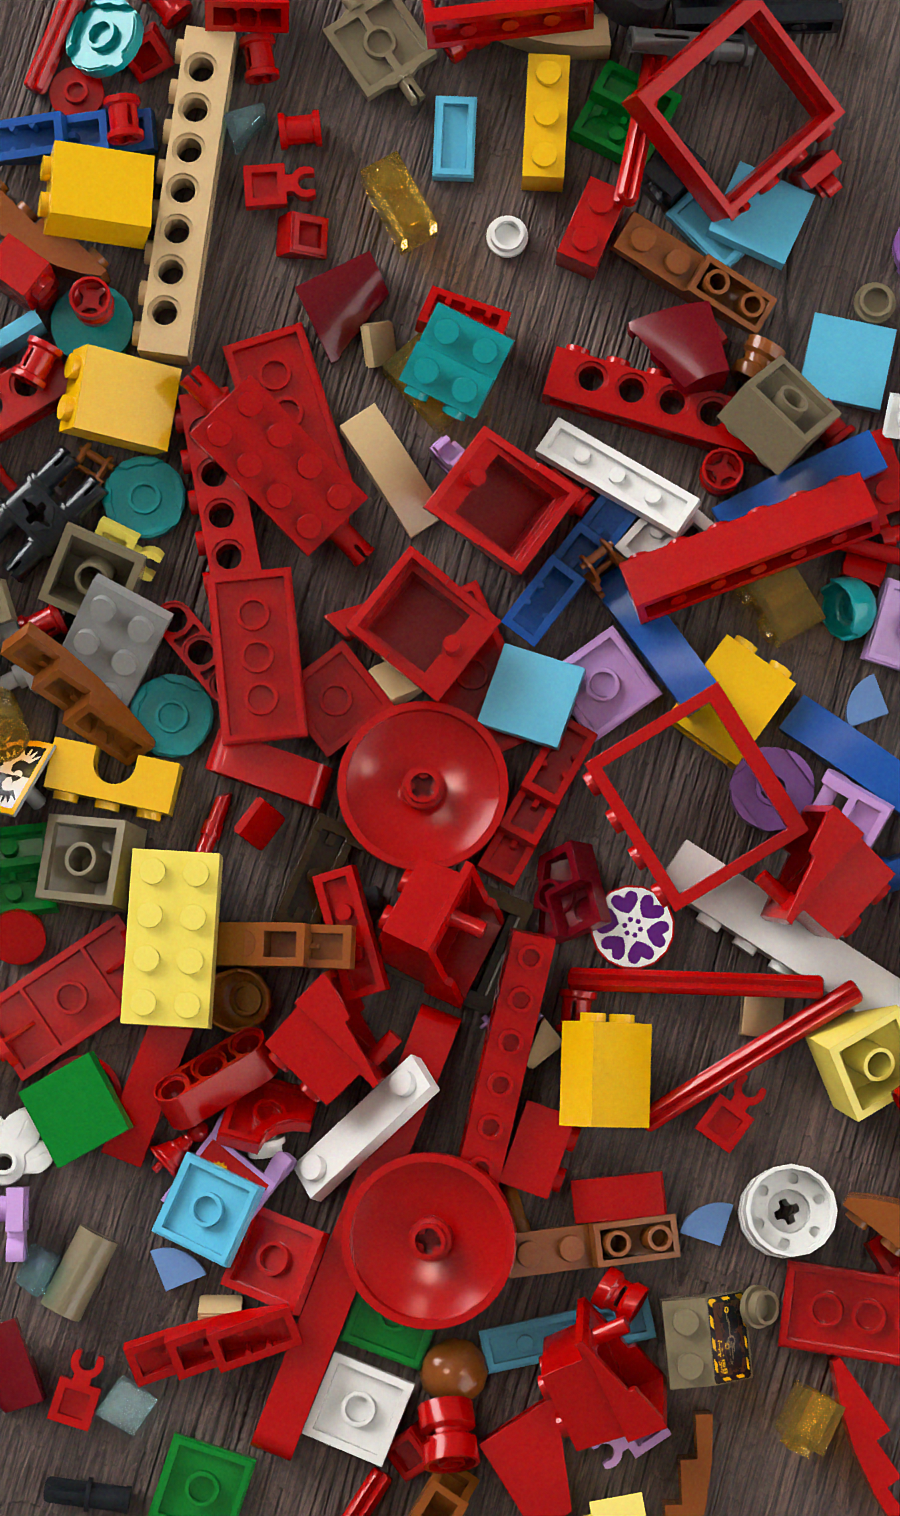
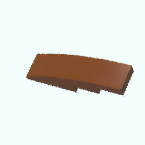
M30 621L3 641L0 654L34 676L31 689L64 710L62 724L126 766L136 761L138 755L143 756L155 747L156 741L105 683L65 647Z
M709 1409L692 1410L694 1454H677L679 1499H662V1516H704L712 1467L713 1414Z

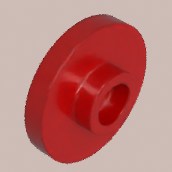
M76 66L63 69L53 78L49 88V98L55 111H62L65 115L101 110L103 99L105 98V90L100 78L84 75Z
M11 909L1 913L0 959L13 965H23L37 959L43 952L47 939L46 928L41 919L34 913L23 909Z

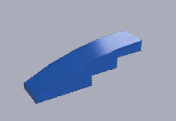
M151 108L138 109L139 128L143 129L145 138L139 143L126 146L108 143L107 133L110 131V124L106 109L65 115L62 111H54L0 120V166L41 164L43 155H51L55 140L140 154L158 153L155 112Z
M866 430L784 470L778 476L774 475L713 507L711 511L717 522H729L747 515L755 507L762 505L771 506L786 500L797 491H810L826 485L832 478L839 475L849 476L860 472L863 480L885 471L888 466L870 430Z
M600 495L556 552L549 557L501 622L535 647L587 583L583 577L587 571L579 567L581 561L578 556L582 554L588 557L601 546L599 542L601 538L607 542L611 540L615 546L638 516L607 497ZM607 554L592 564L594 569H597L607 558Z
M619 566L601 577L600 586L606 596L603 599L599 598V600L637 654L642 656L662 686L665 685L678 705L716 683V680L668 615L640 624ZM701 708L697 709L696 711H694L693 713L689 714V715L686 716V717L688 718L689 716H691L692 714H694L695 712H697V711L700 710Z
M803 694L779 726L781 733L813 753L820 762L829 768L843 774L851 782L895 806L893 813L900 817V760Z

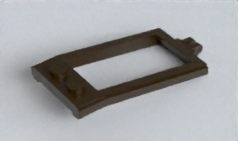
M321 813L317 814L271 922L319 923L322 912L312 877L342 868L351 847L368 853L352 836L346 824ZM483 883L489 897L496 899L500 910L508 914L476 990L469 991L463 1005L488 1015L492 1008L510 927L524 930L534 905ZM384 963L387 973L424 988V983Z

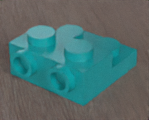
M438 302L399 380L407 384L404 389L405 393L423 402H427L429 396L445 403L442 411L464 422L467 415L476 418L515 340Z

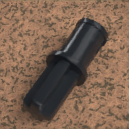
M50 1476L45 1482L43 1497L44 1501L48 1503L84 1507L83 1511L87 1513L89 1509H98L127 1515L130 1507L132 1486L94 1482V1477H89L88 1481Z

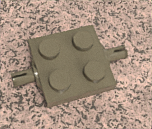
M341 0L346 7L345 12L340 19L324 28L322 33L367 102H370L388 89L400 87L411 106L417 105V99L421 102L426 95L421 91L413 77L418 70L437 59V52L435 49L428 50L425 34L402 0Z

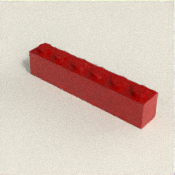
M860 472L849 476L839 475L821 487L810 491H797L784 501L771 506L762 505L755 507L747 515L732 521H719L698 534L690 537L680 536L674 538L666 546L650 552L641 551L635 553L627 561L619 563V567L640 624H644L881 533L879 513Z

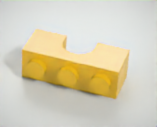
M528 53L521 190L563 191L570 55Z
M60 737L54 738L53 744L57 747L49 759L43 785L46 789L54 791L53 799L77 804L79 797L95 800L94 808L119 813L120 806L137 809L135 817L160 822L162 815L173 816L184 769L181 764L138 755L133 774L122 783L110 784L104 782L99 775L98 763L101 749L98 746Z

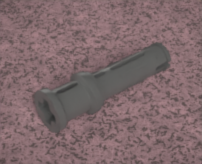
M629 26L626 33L625 47L627 53L630 54L644 53L675 56L701 32ZM742 29L740 33L730 35L705 57L702 62H705L707 65H714L717 61L736 62L739 67H748L754 53V40L746 29Z

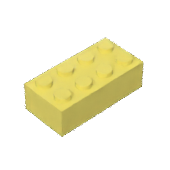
M132 848L120 1023L212 1029L223 857L220 853Z

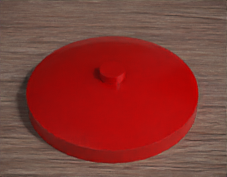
M413 701L398 704L383 710L369 719L356 732L346 747L341 759L337 779V793L341 813L352 836L373 857L401 870H406L407 868L414 870L420 857L447 868L457 866L473 857L490 841L498 829L504 816L509 791L506 763L500 747L490 732L478 720L463 710L433 701Z
M417 1152L398 1157L384 1164L359 1186L344 1216L341 1237L342 1254L347 1273L354 1287L375 1311L403 1326L425 1330L444 1329L462 1324L474 1318L485 1310L500 1294L514 1266L517 1251V1231L514 1216L505 1195L494 1180L482 1169L463 1158L451 1154Z

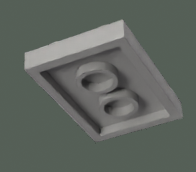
M98 573L92 580L62 646L96 674L129 707L174 614Z

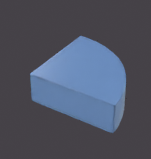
M874 674L859 682L848 698L845 722L852 727L889 713Z
M714 1202L697 1208L685 1218L678 1232L721 1246L733 1204Z
M161 1247L150 1251L166 1291L207 1274L200 1261L183 1250Z

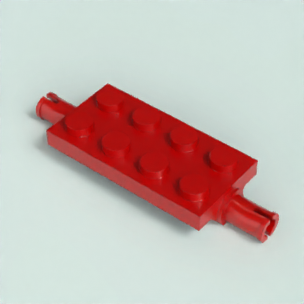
M198 364L190 372V375L201 387L189 375L179 383L206 410L203 413L206 417L188 435L306 557L313 553L324 541L328 542L331 540L352 561L355 567L360 565L365 558L354 548V545L365 556H369L375 548L349 523L351 520L349 516L369 497L251 374L231 393L228 390L224 393Z
M116 914L0 993V1060L2 1062L8 1061L22 1082L28 1080L121 1016L127 925L120 914Z

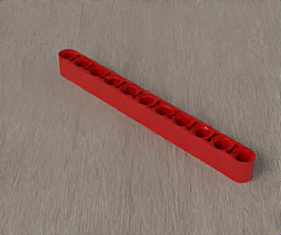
M422 1003L398 1066L411 1054L420 1057L437 1084L462 1018ZM430 1100L357 1168L297 1322L303 1345L286 1351L250 1446L291 1461L357 1291L347 1273L342 1254V1226L347 1207L359 1186L375 1170L398 1157L410 1154Z

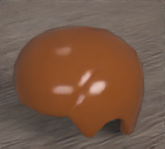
M231 968L215 974L212 1024L231 1033H236L248 1027L257 1028L263 1024L273 1007L272 989L264 976L249 968Z
M455 1337L443 1340L427 1350L419 1371V1377L423 1390L432 1399L444 1396H463L474 1399L484 1389L489 1370L484 1353L473 1342Z

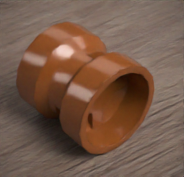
M750 334L743 346L745 351L743 354L744 358L736 359L729 373L736 380L745 384L779 356L785 357L786 352L773 341L760 335Z

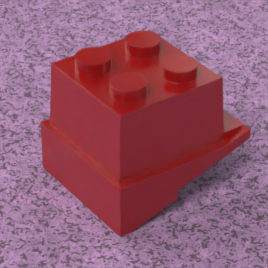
M484 425L423 508L512 576L523 573L581 494V491Z
M410 545L345 627L350 635L438 703L500 625L501 620Z
M806 805L800 815L809 831L785 845L783 850L788 856L777 879L767 870H764L754 880V883L768 895L760 916L765 921L792 925L796 919L815 936L836 940L841 936L846 938L860 925L862 919L859 915L869 904L876 905L887 895L891 888L888 882L896 874L861 839L864 833L835 805Z
M420 857L414 870L407 868L402 875L397 888V892L401 894L395 906L388 904L379 920L378 928L382 930L378 938V944L382 945L381 956L384 963L424 983L425 993L461 1009L505 923V918L496 899L489 897L473 863L465 861L461 871L457 872Z
M329 969L323 972L294 1002L297 1005L295 1010L265 1043L271 1050L268 1056L277 1067L284 1072L291 1070L302 1081L299 1086L311 1100L316 1103L322 1100L328 1105L360 1076L373 1089L393 1072L387 1057L402 1042V1039L390 1029L377 1042L361 1013L366 1008L362 999L346 1001L337 969Z
M585 1296L577 1299L576 1323L544 1337L543 1354L539 1356L541 1375L537 1376L538 1386L543 1398L546 1401L552 1400L556 1407L555 1419L563 1438L570 1437L576 1451H580L622 1437H626L629 1443L666 1429L667 1379L664 1373L636 1342L628 1344L623 1339V1335L631 1332L625 1316L608 1322Z

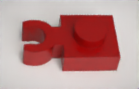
M284 163L243 166L246 211L288 208L287 196H295L298 200L304 202L317 199L315 189L305 190L299 186L303 179L315 178L313 167H299L293 174H286Z
M745 1074L733 1082V1095L730 1100L721 1093H718L694 1126L697 1131L728 1154L731 1153L755 1120L745 1112L749 1106L760 1103L766 1095V1089L760 1087L754 1096L746 1097L742 1092V1085L748 1078Z
M78 1348L71 1358V1368L74 1372L73 1378L65 1375L60 1376L46 1419L88 1432L103 1390L102 1387L91 1383L93 1378L104 1369L106 1358L103 1355H99L95 1367L86 1369L81 1364L84 1349Z

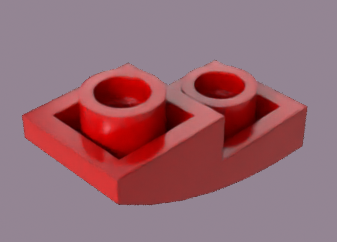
M663 1170L621 1173L617 1176L576 1178L570 1181L575 1224L667 1214Z

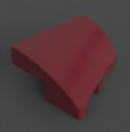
M370 251L295 287V292L314 327V332L331 365L341 359L343 351L353 338L361 333L360 326L367 322L374 311L378 310L389 296L385 282Z
M709 300L663 309L628 322V335L632 339L638 337L651 351L650 359L658 368H662L669 373L672 383L683 394L724 389L730 369Z
M569 840L539 856L537 869L539 886L534 894L533 909L540 910L539 934L552 936L556 940V945L612 923L592 844Z
M17 1317L0 1322V1408L5 1413L39 1403L47 1398L34 1356H30Z

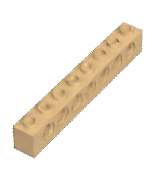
M186 25L184 39L178 38L176 42L175 64H180L178 79L172 78L169 87V104H174L172 119H165L162 141L163 144H168L166 159H159L156 182L157 184H162L160 200L153 199L151 224L156 225L154 240H147L144 264L150 265L148 281L141 280L138 293V305L144 306L142 321L134 322L132 332V346H138L137 351L142 359L191 366L239 47L236 32L205 31L204 27ZM207 68L213 72L208 80L199 82L192 78L195 71ZM194 108H201L207 111L205 118L198 122L189 121L186 119V115ZM188 148H196L201 151L200 157L193 162H184L180 159L181 153ZM190 188L195 191V195L190 201L180 203L174 200V195L178 190ZM183 228L189 231L187 239L181 243H172L167 239L170 232L174 229ZM176 268L183 272L182 278L175 284H167L161 280L162 275L168 269ZM163 309H172L177 312L176 319L168 325H161L155 321L157 314Z

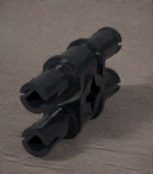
M61 444L36 471L33 469L27 471L24 474L25 478L5 499H0V544L17 527L22 528L27 533L26 537L28 540L8 561L2 564L7 572L10 570L13 572L11 576L20 583L25 581V578L45 557H54L66 524L71 522L83 528L85 523L83 518L104 496L109 494L106 487H101L99 485L101 482L89 474L86 477L87 479L66 501L60 500L55 495L56 491L54 488L75 466L77 467L80 464L75 456L71 457V452ZM34 505L47 507L44 511L47 522L35 521L39 514L35 510L36 507Z

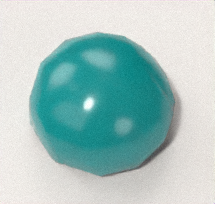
M847 576L831 578V582L821 587L820 590L824 596L821 606L824 625L831 635L839 638L841 641L862 637L871 629L877 616L876 598L872 590L858 578Z

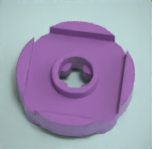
M779 747L759 748L778 780L782 783L783 788L799 814L806 805H812L815 783L813 773L806 761L800 755L788 749L784 750ZM742 758L734 769L728 784L730 801L734 811L746 824L760 831L771 832L786 829L769 799L764 798L761 794L763 789Z

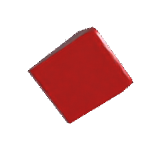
M155 21L144 27L142 44L134 59L128 64L139 84L175 65L174 58Z
M290 211L280 216L277 224L276 256L289 259H327L329 218Z
M845 552L838 577L858 578L866 583L871 590L877 592L881 588L887 562Z
M363 604L323 616L324 622L346 642H351L354 637L347 632L345 626Z
M256 797L235 825L234 832L256 849L263 850L282 826L285 818L264 799Z
M419 1419L394 1437L387 1454L388 1459L406 1483L425 1471L421 1443L426 1441L427 1437L420 1432Z

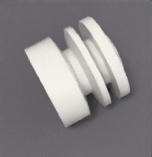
M788 1164L770 1168L750 1180L740 1196L737 1213L741 1231L749 1243L765 1255L783 1259L810 1254L824 1245L835 1228L838 1210L834 1192L822 1176L808 1167ZM780 1200L784 1206L792 1205L794 1208V1213L789 1215V1224H787L785 1219L777 1220L774 1212L780 1209Z

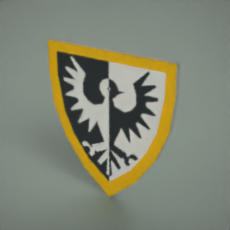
M20 740L0 745V814L16 817L24 801L34 810L43 807L46 798L34 784L57 746L55 744Z

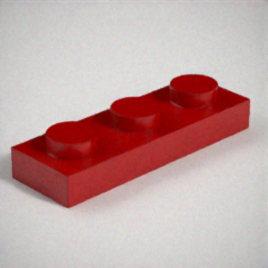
M348 865L313 876L312 879L325 925L356 926L355 970L337 969L345 1000L352 1001L391 989L357 865Z

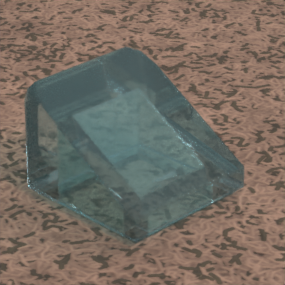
M264 103L254 104L225 113L224 119L235 155L241 152L267 124L268 119Z
M33 1243L28 1250L27 1260L22 1263L17 1274V1284L33 1296L38 1297L45 1294L62 1258L60 1257L61 1254L40 1244Z
M122 1375L95 1414L133 1436L158 1399L142 1387L138 1388L136 1383Z

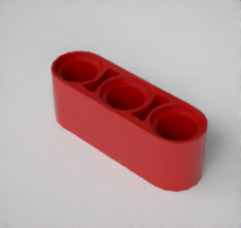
M173 600L163 603L160 607L171 613H183L187 619L186 625L182 630L178 632L166 630L163 638L211 698L218 704L214 654L212 659L204 665H197L191 661V653L195 647L208 645L213 649L212 635L183 602Z
M220 728L204 769L217 775L317 810L321 808L334 769L262 742L223 746Z
M248 1027L236 1032L165 1075L154 1086L153 1094L171 1127L176 1130L192 1128L263 1085L276 1075L279 1067L268 1056L271 1050L265 1045L267 1039L261 1029Z

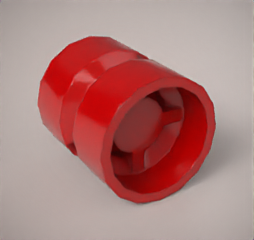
M444 1396L421 1403L418 1406L419 1428L421 1434L427 1437V1440L421 1443L424 1469L430 1473L451 1474L470 1470L478 1466L480 1463L478 1439L476 1435L470 1433L476 1427L472 1399L463 1396Z

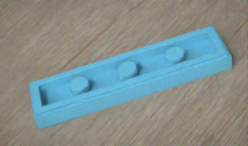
M648 1296L637 1316L629 1325L631 1332L622 1336L628 1344L657 1338ZM594 1306L608 1322L616 1319L615 1313L611 1310H601ZM577 1309L478 1330L489 1370L488 1374L538 1364L539 1356L543 1354L544 1337L575 1324Z

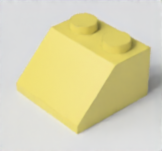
M892 1005L841 1014L805 1036L835 1109L860 1122L894 1101L891 1091L900 1086L899 1006Z

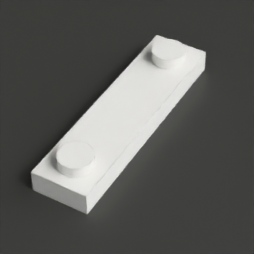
M559 417L535 449L538 458L675 538L680 536L700 507V499Z
M411 1054L297 1161L294 1170L310 1199L321 1202L440 1091L420 1057Z

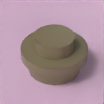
M872 282L865 284L857 291L853 307L859 319L865 323L877 325L884 323L892 316L896 307V299L888 286Z
M763 1285L748 1287L740 1301V1313L743 1322L753 1329H762L774 1323L779 1314V1300L776 1294Z

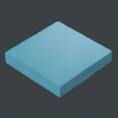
M740 161L724 196L753 171L755 167ZM780 179L773 188L763 195H759L757 192L748 200L751 207L733 221L725 218L717 222H711L705 236L782 270L816 195Z
M815 312L801 374L824 397L829 398L834 404L879 413L897 329Z
M505 643L478 721L486 728L559 751L586 670L583 667Z
M186 1152L151 1231L225 1268H230L266 1188L192 1152Z

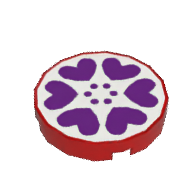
M625 885L608 892L605 897L612 923L590 932L595 949L606 962L620 969H642L655 964L668 952L674 939L675 920L669 905L663 908L653 891L644 886Z

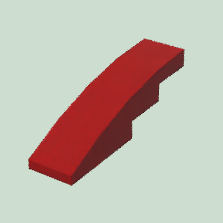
M569 719L559 751L545 746L541 748L521 783L518 793L501 820L498 830L480 859L476 870L512 890L514 889L598 737L597 733Z
M148 1026L120 1098L134 1127L104 1143L101 1150L102 1153L141 1168L145 1162L157 1125L163 1116V1112L153 1094L154 1086L165 1075L183 1065L196 1028Z
M289 1303L217 1315L164 1329L123 1343V1351L139 1388L177 1374L180 1381L216 1367L219 1368L220 1373H224L303 1345V1340Z
M832 1355L828 1358L833 1391L850 1449L870 1492L884 1515L900 1516V1505L888 1489L889 1486L900 1479V1474L877 1442L878 1439L891 1430L841 1358Z

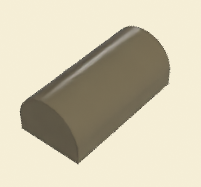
M80 1224L40 1303L65 1318L79 1322L119 1242L84 1224Z

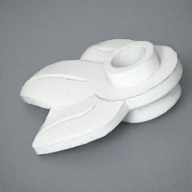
M26 1107L16 1110L5 1120L0 1116V1157L6 1156L12 1161V1166L8 1170H0V1186L16 1183L23 1174H39L46 1170L53 1162L43 1140H39L40 1134Z

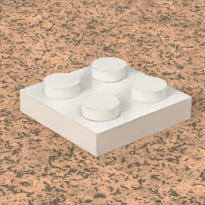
M336 1350L333 1353L302 1434L382 1467L415 1383Z

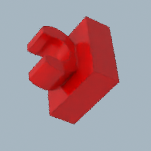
M833 149L819 150L791 173L788 178L798 188L803 190L813 188L820 198L825 196L831 198L843 188L839 180L831 173L843 162Z

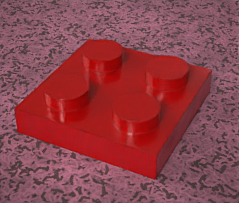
M344 640L340 641L302 670L308 734L327 759L348 745L356 732L369 719L383 710L394 706Z
M262 1206L250 1222L230 1268L225 1269L220 1284L268 1305L289 1303L293 1315L300 1316L331 1234Z

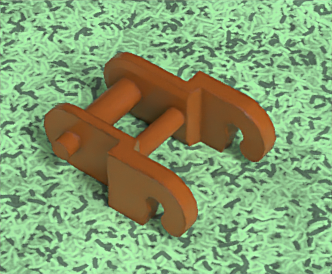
M87 442L84 447L80 445L78 448L80 453L77 457L80 464L77 467L75 466L57 486L62 488L72 472H78V470L87 476L91 474L101 482L99 484L101 487L104 486V476L109 469L112 471L115 467L112 464L114 456L110 455L106 459L92 451L91 442ZM86 457L101 466L97 474L82 465Z
M601 538L599 539L601 546L588 557L582 554L578 557L581 561L579 567L587 571L583 577L592 591L600 599H603L606 595L600 586L601 578L599 574L613 563L619 566V563L626 561V559L618 552L613 551L611 547L614 544L611 540L607 542ZM607 554L609 559L597 569H594L592 564Z

